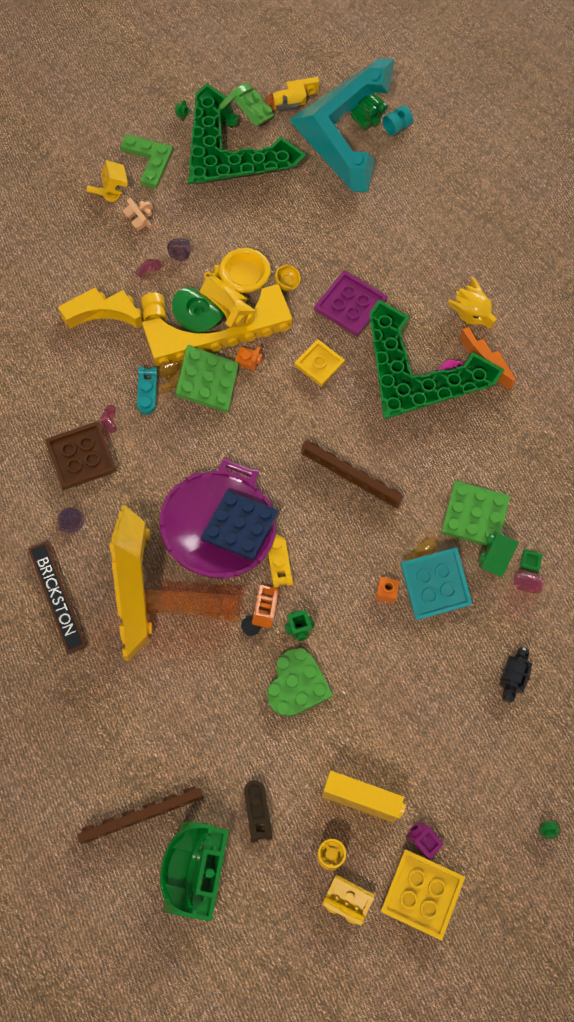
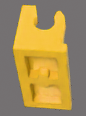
M106 160L101 172L104 192L122 194V191L120 189L117 190L116 186L127 187L128 181L124 165Z

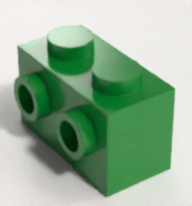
M494 531L493 534L489 535L486 541L488 546L485 552L482 551L477 562H479L478 566L502 578L519 542Z

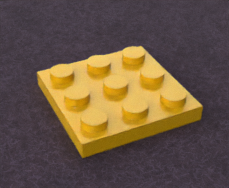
M405 849L380 912L442 941L465 877Z

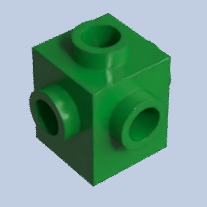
M298 610L287 615V623L284 624L287 635H291L292 640L303 641L308 639L309 635H312L314 622L312 617L308 616L307 610Z

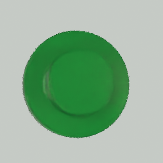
M547 821L540 824L539 834L545 839H555L561 833L556 822Z

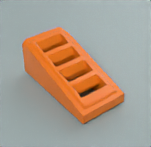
M259 585L252 619L253 625L271 628L278 588ZM262 594L273 596V598L262 596Z

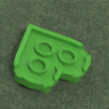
M305 649L288 650L277 660L276 673L278 678L268 687L267 695L269 706L275 713L281 716L292 717L333 697L317 663Z

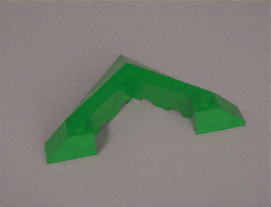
M208 83L196 92L188 184L294 168L306 157L304 152L281 136L270 147H263L262 150H253V148H244L231 152L223 150L222 123L226 120V115L232 113V104L230 102L225 108L221 109L220 104L226 96Z
M378 300L369 313L384 420L495 386L504 372V369L472 352L464 366L447 371L445 369L434 371L431 374L422 376L420 374L413 376L402 341V335L408 328L410 317L381 300Z

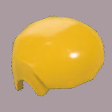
M285 264L277 268L274 280L276 285L279 284L282 291L289 292L299 286L301 277L295 267Z

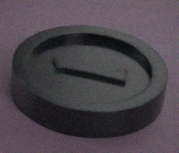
M253 616L244 618L241 624L242 631L248 636H255L261 630V626L252 624Z

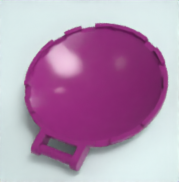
M224 457L219 470L195 473L171 489L161 508L159 526L165 547L180 565L201 576L231 578L252 570L264 560L275 539L276 521L254 562L201 541V535L227 490L272 507L267 496H264L255 484L259 473L258 469L247 468ZM226 468L250 476V478L226 470Z

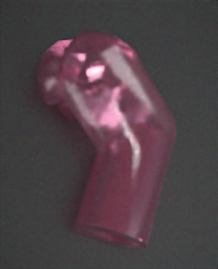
M158 259L145 260L135 272L139 277H143L147 271L159 270L161 262Z
M108 405L103 410L101 421L109 433L117 430V426L113 422L116 408L113 405Z

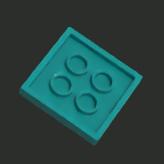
M457 547L400 562L415 620L473 605Z

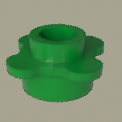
M182 100L175 107V115L180 117L181 121H184L185 117L189 114V107L186 105V101Z

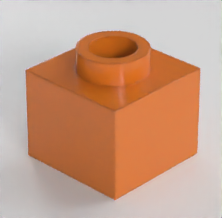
M380 577L376 600L395 604L400 581Z

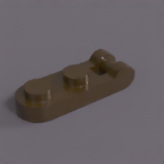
M252 780L244 788L251 843H256L261 839H266V841L273 840L264 785L257 780ZM264 824L265 830L256 831L255 825Z

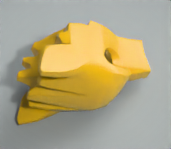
M472 276L470 279L471 286L466 285L467 290L460 288L456 292L457 300H448L449 306L458 312L460 319L465 321L466 324L483 325L491 329L497 320L491 313V301L482 292L480 285Z

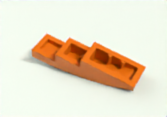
M469 327L462 329L459 339L470 354L474 352L504 369L498 382L506 388L512 389L516 378L499 350L492 353L484 338L477 341Z

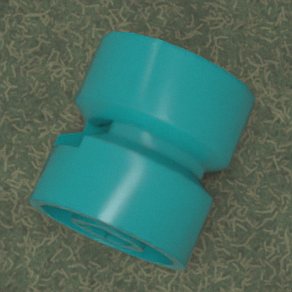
M405 105L388 113L382 119L384 129L391 136L398 134L402 129L408 128L414 121L410 109Z

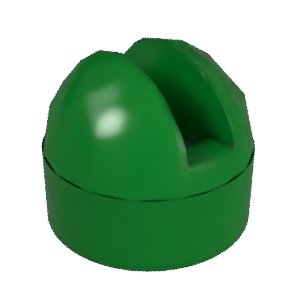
M229 113L226 115V124L230 128L231 126L235 128L239 123V116L235 113Z

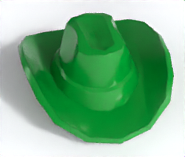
M182 288L176 292L172 300V313L183 327L193 332H205L214 328L224 316V313L216 304L194 288Z

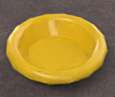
M238 248L230 251L222 258L219 265L221 280L239 293H251L261 289L268 282L271 275L270 263L266 256L251 248Z

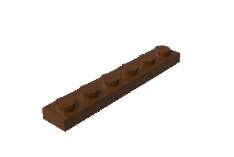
M305 441L303 443L302 455L394 508L398 509L404 496L398 490L390 489L378 479L374 480L363 470L353 468L349 462L339 460L333 453L325 452L313 442Z
M193 786L183 790L184 794L179 796L171 794L164 797V801L155 804V801L143 805L142 810L136 812L135 809L122 813L123 817L118 819L114 817L107 818L102 821V825L94 827V825L86 826L81 829V833L77 834L79 843L83 845L204 799L201 789H196Z

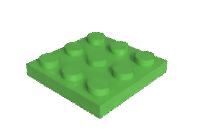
M187 345L174 396L227 413L238 362Z
M455 481L441 534L488 546L486 541L489 535L493 534L494 531L502 532L510 495Z

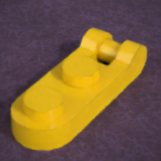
M275 535L273 545L268 553L273 588H278L279 585L285 584L292 586L293 580L286 541L282 536ZM285 573V577L278 578V574Z

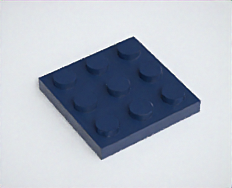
M227 490L201 535V541L254 562L279 515V510Z

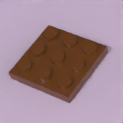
M99 421L45 439L63 491L117 472Z

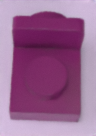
M422 822L414 824L405 836L429 860L444 845L433 830Z

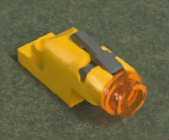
M313 77L286 82V90L270 93L266 96V104L274 111L298 109L299 106L306 105V95L319 94V78Z

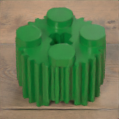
M372 93L360 100L359 104L350 113L351 118L364 130L372 126L377 127L381 122L380 117L388 109L387 104L376 93Z

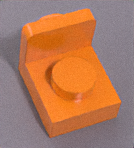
M240 346L235 362H238L240 367L255 371L257 364L260 365L263 359L261 347L257 346L256 350H251Z

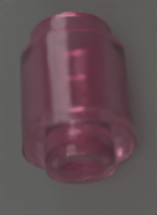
M520 571L519 574L516 573L513 585H516L517 590L533 594L536 592L541 593L544 584V578H541L540 575Z

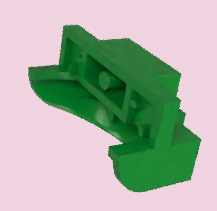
M197 822L180 823L179 832L168 845L161 865L160 886L164 898L163 913L212 922L229 830Z

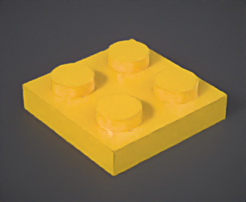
M317 339L294 362V366L322 387L345 364V359Z

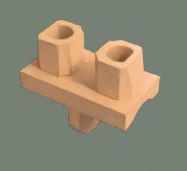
M130 197L127 200L129 205L123 212L129 219H132L136 214L138 215L131 222L138 231L145 226L150 229L153 225L145 215H152L153 205L151 202L140 201L139 207Z

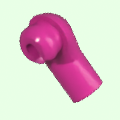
M448 359L436 371L456 369V367L463 366V363L458 360Z

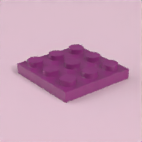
M344 270L314 306V311L358 337L370 323L369 313L378 300L385 303L388 296Z

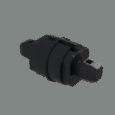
M520 647L515 656H509L505 667L502 669L500 686L505 688L502 697L508 703L514 701L517 693H524L530 680L533 664L527 661L529 650L525 647Z

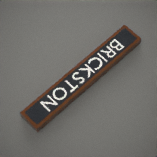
M47 542L28 548L67 654L70 655L87 648Z

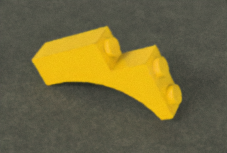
M216 276L206 277L199 292L207 296L222 310L227 319L225 324L230 328L250 325L254 320L256 310L246 304L248 298Z
M95 287L58 307L60 316L69 329L96 319L120 320L135 328L142 326L143 314L141 310L135 308L132 297L130 295L127 296L123 290L106 299L105 295L102 292L99 293Z

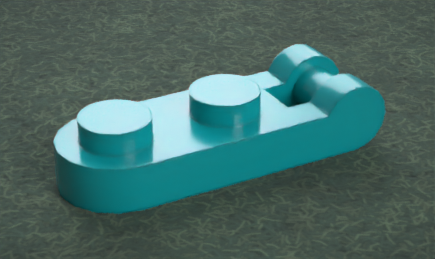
M139 367L137 408L141 414L150 415L156 409L158 368ZM145 376H151V379H145Z

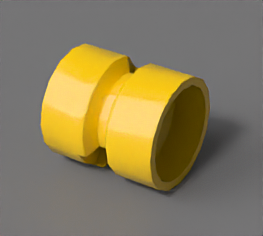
M156 292L145 294L141 298L144 322L155 318H160L166 322L164 296Z
M336 839L325 840L317 851L318 863L326 870L338 869L346 858L344 845Z

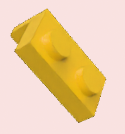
M335 875L322 905L330 913H338L345 917L349 923L362 926L375 895Z

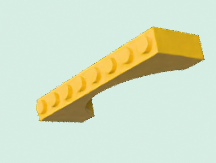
M279 284L262 288L259 301L254 308L256 310L254 320L248 326L232 327L219 332L198 334L176 329L160 318L142 322L143 331L155 367L167 366L169 363L183 361L187 345L206 352H216L228 346L233 347L242 342H251L256 338L268 337L274 333L286 332L291 329L292 316Z

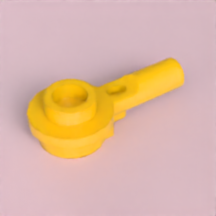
M88 185L86 189L89 193L104 196V199L108 202H116L120 198V194L105 193L102 187L97 188Z

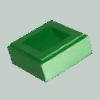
M524 549L519 569L538 574L543 554Z

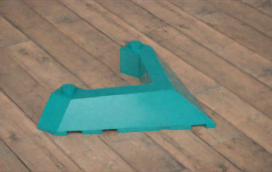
M376 59L289 120L353 192L368 193L375 159L369 152L353 151L335 124L346 112L349 113L365 96L368 97L372 93L389 92L394 59Z

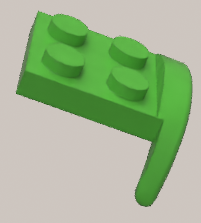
M249 83L241 84L235 88L220 104V108L223 109L234 100L256 127L275 116L271 107L261 99V95Z

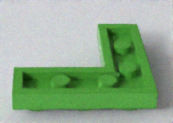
M126 134L120 146L121 151L150 159L140 182L142 186L157 189L174 151L173 146Z

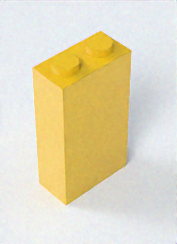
M331 770L322 794L323 798L392 823L403 816L406 804L403 803V796Z

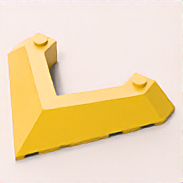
M121 505L122 511L119 512V519L116 521L112 542L109 545L112 556L118 616L123 620V623L119 624L123 645H125V648H122L124 660L130 661L149 641V634L153 633L152 622H149L147 618L142 569L144 547H147V540H151V533L139 516L126 505Z

